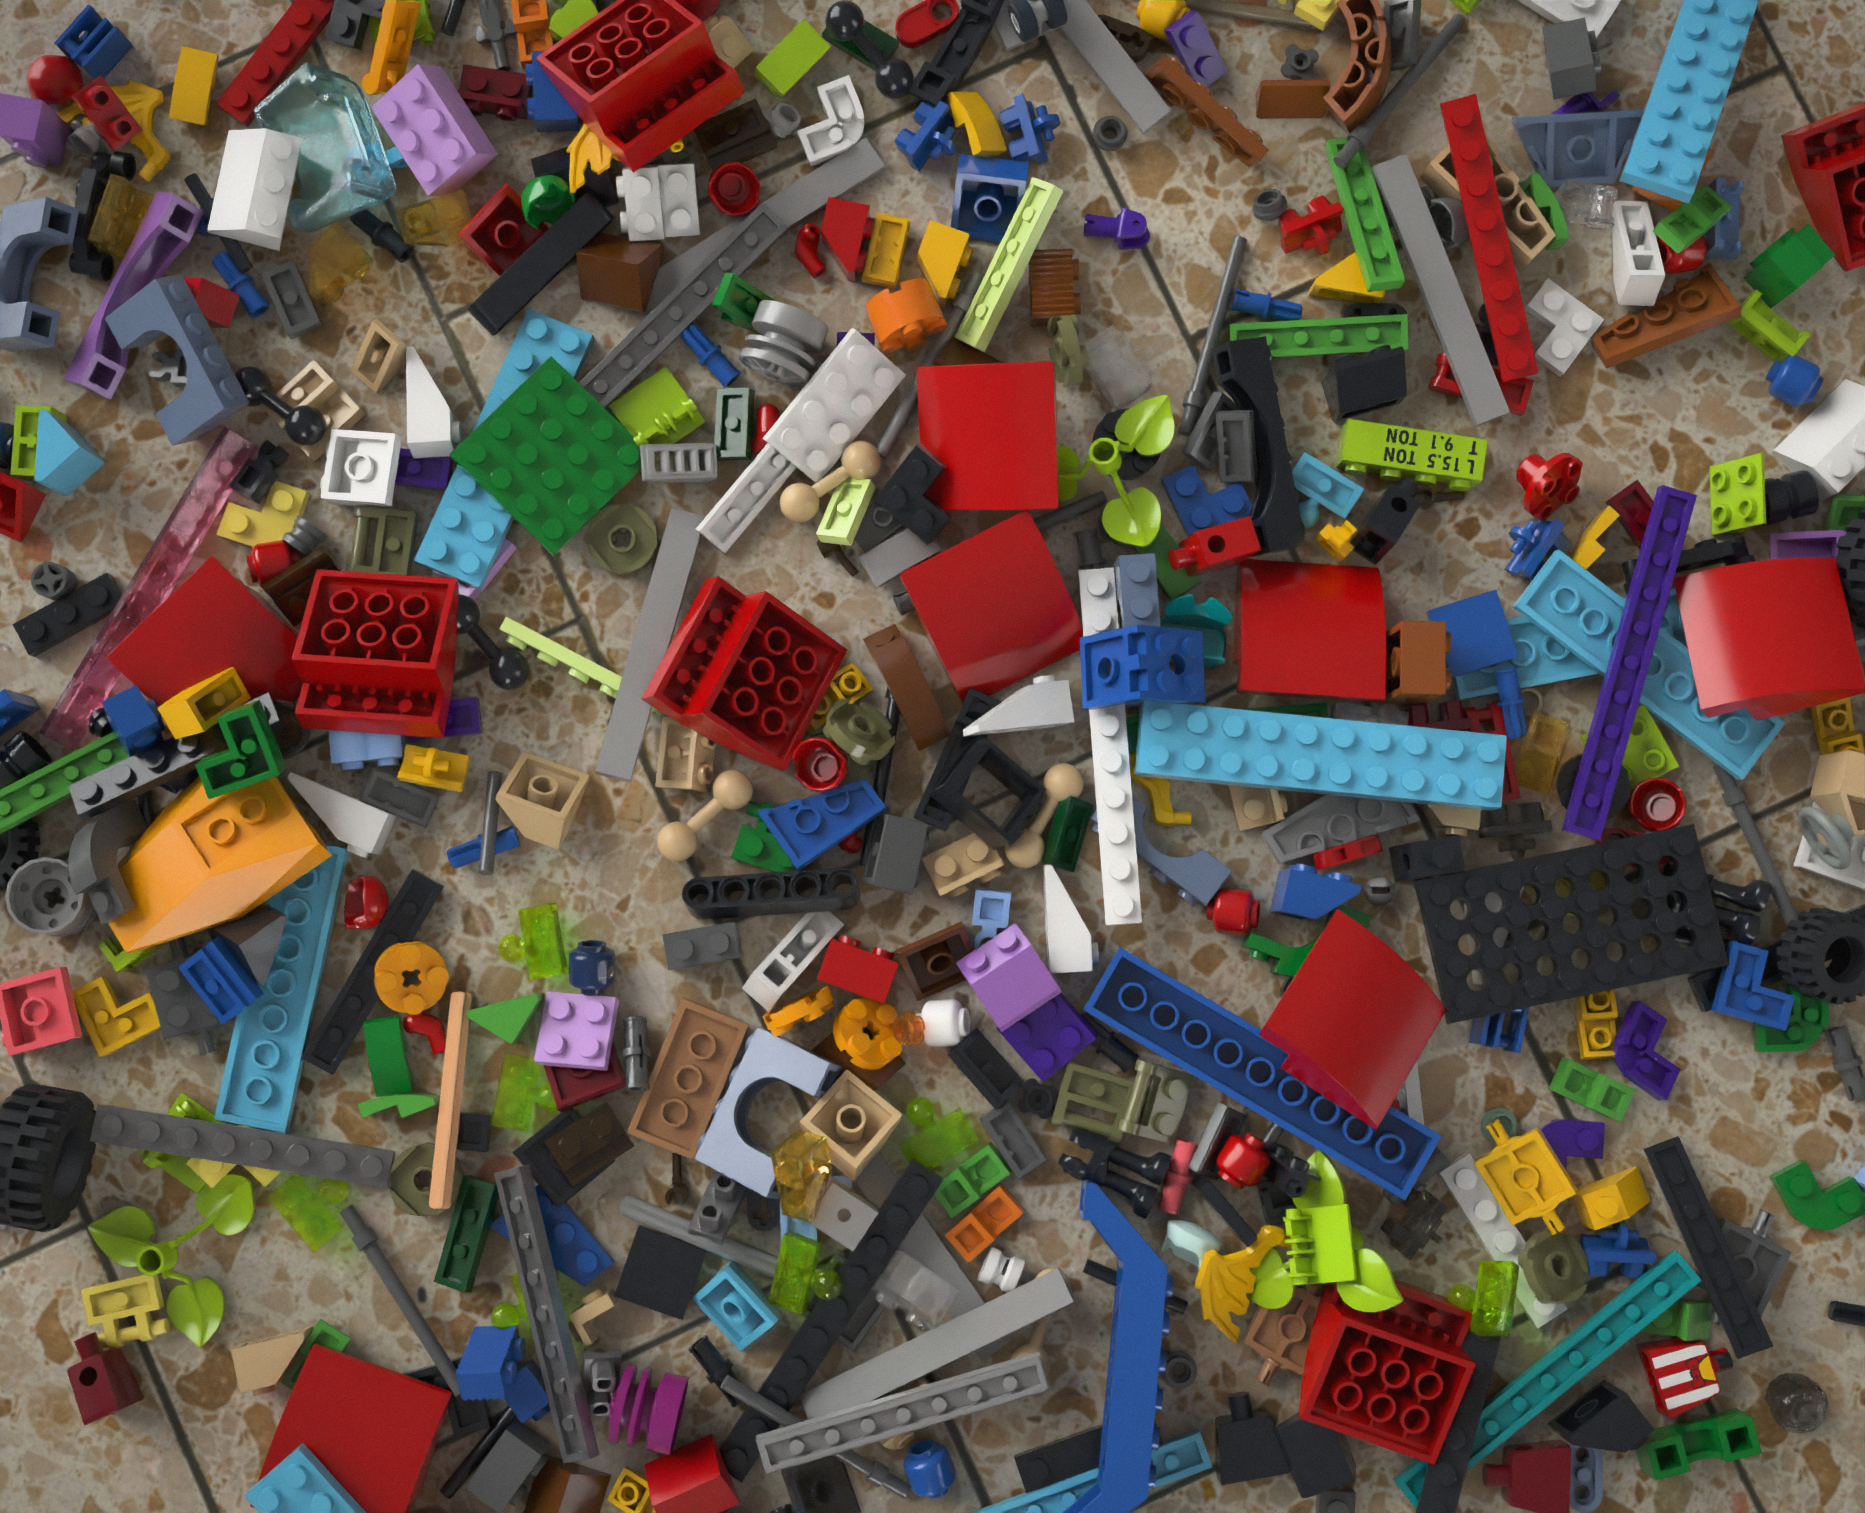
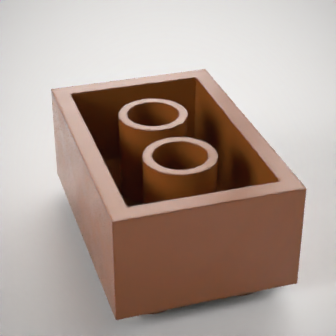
M1401 621L1386 631L1385 700L1380 702L1379 706L1428 704L1446 695V690H1449L1451 686V670L1446 668V653L1449 654L1451 650V633L1446 632V622Z

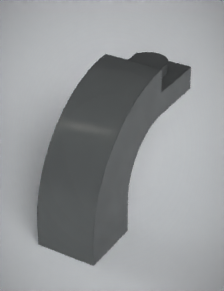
M135 800L126 801L113 807L84 825L74 837L70 847L68 870L75 895L88 893L102 925L116 921L135 908L117 866L118 848L131 845L148 829Z

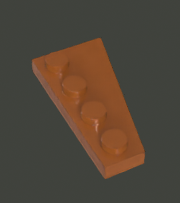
M1165 55L1143 73L1150 84L1163 93L1161 98L1171 108L1173 105L1182 107L1187 111L1190 123L1198 129H1211L1215 132L1213 140L1248 167L1259 162L1269 151L1262 144L1263 140L1260 135L1251 129H1246L1239 123L1235 112L1227 106H1221L1212 98L1209 88L1201 82H1195L1186 74V68L1177 59L1169 58Z
M1708 263L1700 268L1699 275L1691 280L1684 278L1673 285V291L1660 299L1657 297L1654 306H1645L1643 310L1634 315L1628 313L1591 337L1592 347L1605 368H1609L1741 317V306L1712 264Z

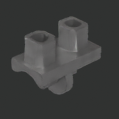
M720 1172L713 1174L689 1224L688 1234L703 1236L722 1245L746 1195L747 1187Z
M600 1348L594 1352L591 1350L583 1352L581 1380L590 1416L609 1415L613 1393L619 1381L622 1359L621 1349H614L608 1353H605Z

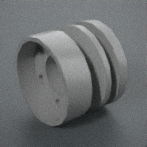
M763 300L759 302L752 321L753 328L762 335L750 334L746 337L745 343L749 348L746 347L741 350L739 360L746 367L769 380L804 387L811 379L808 371L813 370L816 365L815 360L805 352H821L829 331L828 326L819 318L800 308L778 301Z
M48 857L30 860L18 868L8 882L5 895L7 910L16 924L29 932L58 937L72 936L88 928L98 915L87 892L75 895L67 861ZM56 894L65 897L63 904L55 901Z

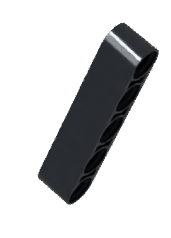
M588 191L471 304L467 311L492 336L496 335L577 257V251L598 236L614 220V215L591 191Z
M847 868L698 877L688 881L682 890V898L688 911L693 917L702 920L848 910L858 904L861 896L857 877L853 871ZM841 884L852 886L851 890L846 894L834 892ZM813 886L816 888V891L811 896L802 897L799 895V892L804 887ZM769 889L780 890L779 895L774 899H765L763 897ZM733 892H744V896L739 901L731 902L728 900V897ZM705 893L709 895L704 903H692L698 894Z

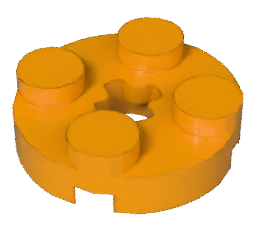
M421 941L393 944L380 955L374 968L375 989L382 1002L394 1011L409 1015L420 1014L423 1010H427L436 1004L444 994L449 980V974L441 955L432 946ZM418 969L420 971L417 975L419 981L416 984L410 983L408 986L402 984L405 980L402 973L405 970L412 972Z
M825 986L823 989H815L786 1002V1005L782 1007L783 1010L777 1011L775 1008L762 1017L768 1030H771L773 1036H777L792 1029L794 1024L803 1019L807 1023L823 1016L825 1011L834 1007V998L829 987Z
M870 998L853 999L842 1008L841 1012L834 1019L833 1035L836 1045L841 1052L846 1050L853 1057L850 1062L857 1067L866 1070L882 1068L900 1055L902 1051V1031L897 1021V1011L889 1004L882 1005L880 1002ZM866 1027L871 1031L873 1035L872 1040L869 1039L868 1034L863 1033L862 1029Z

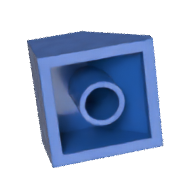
M960 154L956 174L951 227L970 234L969 239L1001 243L1025 194L1029 162Z

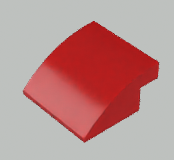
M617 0L536 57L538 64L578 116L599 140L633 173L745 93L737 71L717 56L704 22L675 0Z
M1864 102L1781 135L1794 181L1813 224L1822 240L1835 253L1834 258L1844 271H1850L1865 265Z
M1055 361L916 367L920 443L947 466L927 491V495L945 510L1057 509L1060 507Z
M1028 509L900 573V580L916 609V617L962 705L970 688L991 696L1080 650L1083 626L1056 564Z
M212 555L106 657L134 685H137L138 689L145 696L153 699L158 707L181 691L231 667L235 668L251 697L247 702L269 692L275 699L280 715L299 698L303 685L292 661L299 633L257 591L246 586L221 560Z
M1787 558L1755 561L1714 568L1673 579L1700 708L1708 718L1746 709L1756 721L1865 693V676L1835 558Z
M1246 559L1239 563L1237 568L1232 663L1238 664L1236 693L1375 703L1384 701L1386 694V624L1379 568Z
M316 569L292 656V661L303 682L295 710V715L301 727L306 729L443 738L452 694L457 649V607L459 602L457 578Z
M717 576L705 580L641 699L700 735L748 758L785 771L792 759L793 751L802 740L847 649L767 591L746 596Z
M1337 909L1258 1035L1288 1054L1280 1067L1282 1070L1376 1130L1445 1014L1446 1009L1432 989L1406 961L1381 939Z
M1396 1279L1394 1281L1404 1299L1403 1302L1383 1311H1358L1343 1301L1337 1290V1282L1325 1283L1306 1354L1299 1404L1300 1419L1435 1465L1476 1365L1472 1358L1461 1348L1475 1314L1463 1303Z
M315 1343L307 1356L286 1404L258 1482L304 1443L366 1513H408L424 1486L453 1392Z

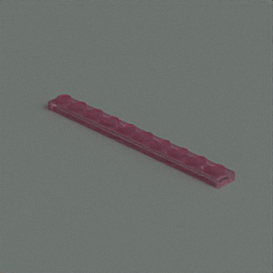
M226 427L222 429L39 732L43 736L74 751L76 750L89 728L90 716L94 711L102 707V702L106 700L122 674L106 657L167 599L232 492L229 485L246 461L253 457L258 446Z

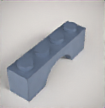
M1132 796L1137 863L1139 860H1142L1151 867L1148 873L1163 885H1166L1169 881L1180 889L1177 895L1193 907L1197 903L1201 906L1207 905L1232 871L1204 849L1188 857L1180 858L1170 857L1156 850L1148 841L1143 828L1145 805ZM1096 810L1089 821L1094 824L1091 830L1099 836Z

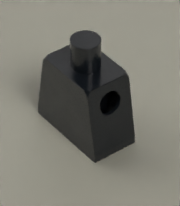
M1403 478L1397 486L1390 485L1375 502L1351 538L1350 543L1355 547L1353 551L1374 565L1397 543L1420 506L1419 501L1414 498L1419 488L1413 481Z
M1459 835L1388 847L1394 882L1465 871ZM1406 854L1410 860V869L1406 864Z
M1242 1391L1229 1394L1228 1402L1231 1414L1215 1418L1216 1476L1220 1484L1227 1485L1290 1473L1273 1432L1274 1424L1266 1409L1252 1410L1249 1392Z

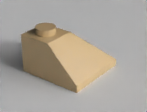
M523 751L496 794L495 800L525 838L559 849L572 826L590 775Z
M846 1070L799 1122V1125L824 1157L851 1180L855 1181L877 1156L903 1114L849 1070Z

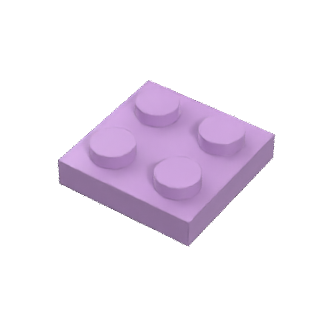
M547 991L534 1062L537 1065L608 1071L619 1000L616 997L590 996Z

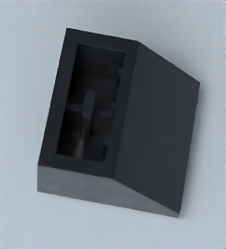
M1383 345L1372 349L1368 356L1357 358L1356 354H1350L1336 360V364L1329 369V373L1321 382L1333 422L1398 405L1407 396L1403 346L1391 349L1390 345Z

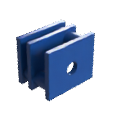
M89 4L54 42L66 57L76 62L80 67H83L93 79H96L98 76L105 78L133 47L119 28L113 26L108 19H102Z
M1529 1007L1509 1011L1511 1012L1507 1035L1501 1034L1505 1012L1494 1014V1016L1489 1015L1475 1018L1469 1043L1492 1048L1502 1047L1504 1051L1520 1053Z

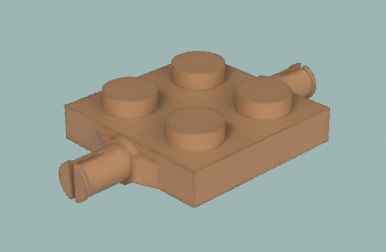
M1323 1283L1307 1284L1304 1288L1296 1286L1293 1299L1282 1308L1266 1309L1261 1306L1258 1307L1241 1339L1244 1344L1257 1350L1265 1359L1261 1370L1255 1378L1256 1380L1269 1387L1278 1367L1292 1370L1303 1376L1311 1331L1320 1302L1317 1293Z

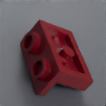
M463 64L460 86L457 91L473 116H481L482 113L493 114L504 121H516V118L527 120V98H531L533 86H527L526 74Z

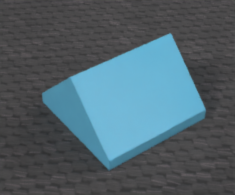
M39 410L34 481L62 496H69L106 462L73 426L47 410Z
M732 1260L691 1298L740 1352L771 1328L779 1320L782 1313L749 1275Z

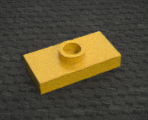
M880 212L876 213L862 282L896 289L911 219Z

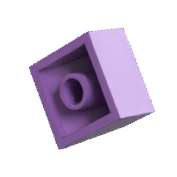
M0 93V136L11 145L13 151L20 153L25 158V162L32 166L47 168L48 164L61 166L70 126L42 100Z
M1016 923L956 962L969 985L1001 1032L1062 992Z

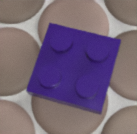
M1062 993L1003 1032L998 1027L996 1028L1043 1083L1098 1037L1095 1030Z

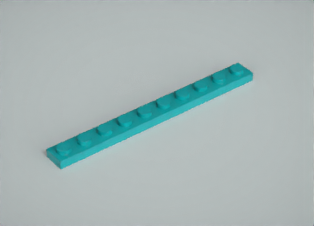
M1671 1251L1484 1404L1467 1471L1702 1281L1678 1251ZM1418 1459L1393 1478L1394 1482L1416 1509L1428 1467L1427 1462Z

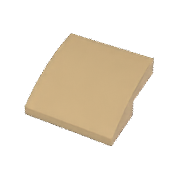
M312 360L275 394L293 408L308 405L318 409L323 414L326 421V431L323 438L313 445L297 444L314 462L326 452L331 429L350 430L366 415L315 360ZM263 405L262 408L286 432L285 419Z

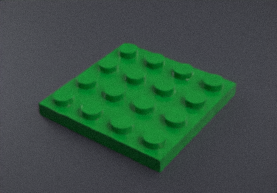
M552 356L450 453V457L553 557L641 471L640 448L633 440L634 436Z

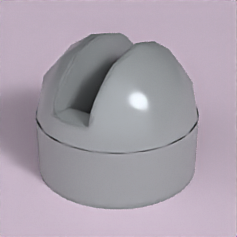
M1373 877L1366 882L1364 895L1370 903L1384 905L1393 898L1394 886L1385 877ZM1372 887H1388L1389 892L1388 894H1372Z

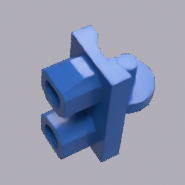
M1024 94L1013 97L1015 105L1000 112L1002 124L1008 133L1020 128L1023 131V138L1009 143L1012 159L1021 162L1034 160L1039 165L1048 162L1041 133H1043L1045 142L1053 141L1055 139L1053 130L1061 124L1059 115L1048 114L1046 106L1042 105L1036 108L1037 118L1033 103L1026 101Z
M939 101L936 107L926 102H921L913 116L915 122L921 128L916 134L906 128L902 129L894 141L897 149L907 156L911 167L919 172L929 158L936 161L941 153L952 156L956 151V146L951 141L956 134V131L952 128L954 120L948 113L949 105L942 101Z
M1554 519L1553 522L1538 520L1534 523L1529 521L1525 528L1513 526L1509 536L1515 541L1510 548L1514 556L1504 570L1511 576H1523L1532 581L1545 564L1542 559L1547 552L1552 555L1554 551L1559 549L1564 553L1570 545V541L1562 533L1566 525L1559 519Z
M1626 1220L1612 1224V1228H1601L1600 1235L1581 1234L1580 1245L1586 1254L1589 1273L1592 1276L1606 1277V1275H1609L1611 1262L1621 1263L1620 1271L1623 1276L1628 1278H1639L1644 1274L1647 1264L1655 1265L1656 1254L1654 1251H1650L1647 1239L1639 1237L1638 1230L1628 1229Z

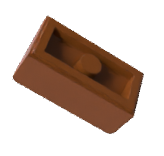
M1262 80L1255 94L1256 117L1259 119L1323 118L1327 108L1323 97L1330 90V80Z

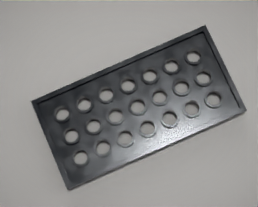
M1694 824L1414 881L1440 997L1446 1009L1445 1018L1447 1024L1729 965ZM1661 857H1667L1673 863L1674 869L1669 877L1662 875L1658 870V862ZM1627 864H1633L1639 870V879L1635 884L1629 883L1624 878L1623 871ZM1593 871L1600 872L1605 878V886L1601 891L1594 890L1589 884V876ZM1558 878L1566 879L1571 886L1570 894L1566 898L1558 896L1554 890V884ZM1524 885L1531 886L1536 892V900L1532 905H1526L1520 899V890ZM1489 892L1498 894L1502 900V906L1496 913L1488 910L1485 905V897ZM1670 892L1679 894L1682 899V907L1678 912L1672 911L1667 906L1666 899ZM1455 899L1462 900L1467 906V914L1462 920L1454 918L1450 912V905ZM1636 899H1641L1647 904L1648 913L1644 919H1639L1633 914L1632 905ZM1602 906L1610 908L1613 912L1614 919L1609 926L1602 925L1598 920L1597 913ZM1568 913L1574 914L1579 920V928L1574 934L1567 932L1563 926V918ZM1533 920L1541 922L1545 929V934L1539 941L1532 939L1528 933V926ZM1499 927L1506 929L1510 934V942L1505 948L1497 946L1493 940V934ZM1680 927H1684L1690 932L1691 941L1687 947H1682L1676 942L1675 933ZM1464 934L1471 936L1475 941L1476 947L1471 955H1465L1459 949L1458 942ZM1646 934L1653 936L1657 943L1656 950L1651 955L1645 953L1641 948V939ZM1611 941L1617 942L1622 948V956L1617 962L1610 960L1606 954V947ZM1577 948L1582 949L1588 957L1587 965L1583 969L1576 968L1571 960L1572 953ZM1541 956L1549 957L1553 963V971L1547 977L1541 975L1537 970V961ZM1507 963L1514 964L1519 972L1518 979L1513 984L1506 982L1502 977V968ZM1472 970L1479 971L1484 978L1483 987L1478 991L1472 990L1467 984V976Z

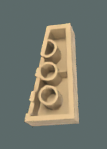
M1485 133L1514 266L1519 272H1522L1556 235L1532 198H1528L1519 185L1520 180L1515 172L1509 170L1499 155L1501 151L1494 140L1490 141ZM1447 145L1429 163L1420 179L1440 198L1452 197L1461 201L1449 145Z

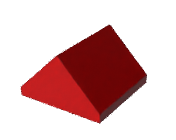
M505 183L460 231L458 236L469 252L500 277L549 228L544 222H541L539 228L535 229L525 220L521 207V197Z
M0 472V533L21 542L25 539L46 494Z
M712 1433L673 1450L670 1456L663 1455L644 1464L652 1507L657 1513H721L741 1503Z

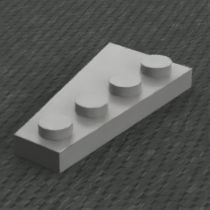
M1324 794L1260 834L1278 864L1421 820L1411 804L1407 802Z

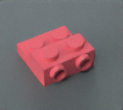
M59 967L0 983V1020L3 1029L1 1038L4 1046L7 1048L8 1056L32 1052L83 1037L67 967Z

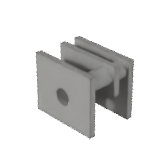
M832 1177L809 1211L807 1222L854 1252L878 1215V1206Z

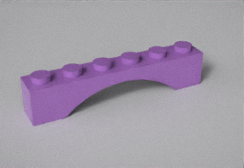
M156 193L63 379L96 396L111 400L127 368L130 349L121 350L105 317L155 278H160L164 275L179 253L189 244L204 214L202 210L173 193Z

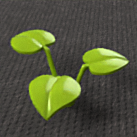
M1168 395L1146 399L1125 411L1118 419L1115 427V435L1119 441L1114 442L1110 438L1095 440L1090 446L1089 455L1085 457L1086 462L1081 470V462L1078 455L1069 447L1058 445L1060 502L1067 501L1076 495L1078 491L1077 479L1084 478L1092 464L1100 474L1111 475L1121 498H1115L1107 503L1102 514V524L1112 539L1123 544L1140 548L1147 547L1156 538L1160 529L1162 514L1156 496L1143 487L1136 488L1127 495L1117 471L1122 464L1119 451L1129 453L1135 448L1143 456H1154L1162 453L1171 445L1175 435V423Z
M1321 1150L1314 1152L1307 1162L1311 1164L1309 1169L1318 1175L1321 1180L1319 1182L1310 1178L1305 1188V1193L1300 1197L1292 1198L1294 1204L1298 1209L1345 1204L1346 1193L1336 1167ZM1351 1226L1357 1280L1337 1282V1290L1341 1298L1351 1308L1363 1312L1383 1311L1400 1304L1404 1299L1395 1284L1387 1262L1376 1251L1369 1248L1362 1249L1364 1244L1363 1236L1357 1228ZM1273 1247L1269 1250L1258 1267L1249 1268V1271L1256 1275V1281L1254 1282L1253 1292H1247L1246 1296L1250 1301L1266 1309H1279L1289 1304L1293 1299L1296 1285H1293V1278H1289V1261L1284 1263L1283 1257L1277 1248Z
M240 1174L225 1175L213 1188L208 1184L204 1185L197 1196L196 1208L207 1219L170 1242L161 1241L154 1243L150 1241L155 1232L154 1222L150 1215L138 1206L129 1205L117 1208L103 1218L88 1225V1230L97 1245L117 1264L129 1268L138 1267L140 1272L147 1276L161 1273L164 1279L170 1277L186 1283L180 1284L171 1290L166 1301V1311L173 1326L190 1338L197 1347L205 1345L219 1329L225 1313V1296L219 1284L212 1278L205 1277L194 1282L191 1276L172 1271L179 1258L177 1247L208 1228L211 1224L222 1235L238 1234L249 1226L255 1211L253 1188L248 1177Z

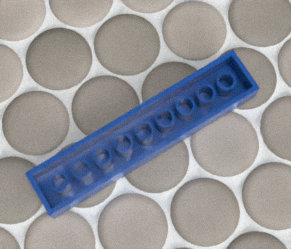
M1121 947L1118 948L1083 1009L1403 1200H1406L1442 1137L1390 1106L1380 1125L1375 1130L1282 1070L1280 1067L1288 1054L1258 1035L1261 1029Z

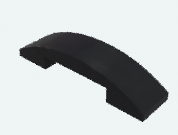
M961 0L962 9L931 62L925 61L908 89L909 94L935 107L939 101L945 102L948 99L947 94L954 92L976 60L992 30L1004 0Z
M972 688L969 689L950 733L951 736H949L915 812L914 819L944 832L947 831L953 815L932 798L930 794L965 746L980 736L964 737L963 729L1002 701ZM971 774L968 776V778L965 780L963 785L958 790V792L961 795L965 790V787L969 781Z

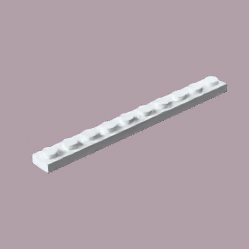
M1114 567L1078 570L1083 637L1119 629ZM1110 663V665H1109V675L1111 674V671H1112V664H1111V663ZM1125 704L1089 710L1106 926L1142 923Z

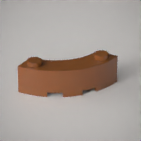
M1339 0L1336 3L1343 21L1350 31V39L1352 41L1351 56L1337 83L1323 99L1332 117L1348 135L1356 126H1361L1377 108L1385 93L1390 77L1392 42L1378 0Z

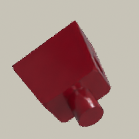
M96 1332L74 1341L81 1362L67 1368V1373L84 1426L145 1399L120 1348L115 1347L103 1351Z
M1555 1439L1506 1445L1503 1448L1502 1464L1484 1463L1482 1470L1484 1486L1502 1487V1499L1510 1506L1537 1513H1570L1571 1447L1562 1440Z

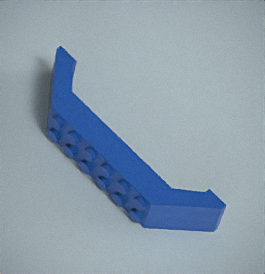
M1082 1181L1078 1217L1091 1222L1116 1255L1118 1262L1097 1482L1062 1513H1130L1147 1499L1148 1488L1154 1489L1156 1483V1465H1153L1151 1453L1152 1450H1158L1160 1427L1156 1426L1154 1419L1155 1411L1161 1412L1163 1405V1388H1160L1158 1384L1159 1373H1165L1167 1351L1161 1347L1162 1335H1168L1170 1312H1166L1164 1308L1165 1297H1172L1173 1275L1168 1272L1166 1264L1097 1184Z

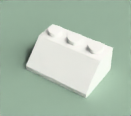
M267 128L229 131L207 232L279 251L300 156L302 138Z
M1847 379L1842 381L1772 451L1791 472L1805 470L1810 473L1816 483L1818 497L1821 501L1839 493L1865 467V386Z

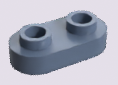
M1566 1441V1444L1571 1447L1570 1506L1581 1513L1592 1512L1598 1508L1603 1497L1602 1450L1574 1446ZM1579 1448L1585 1449V1456L1582 1459H1576L1575 1453ZM1579 1485L1585 1486V1492L1582 1496L1575 1495V1490Z

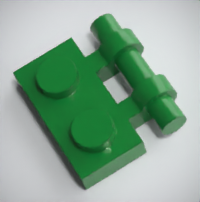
M749 801L746 814L758 818L756 828L744 824L741 825L731 858L772 872L798 871L774 836L767 832V826L757 813V811L762 809H772L775 805L764 802L762 805Z

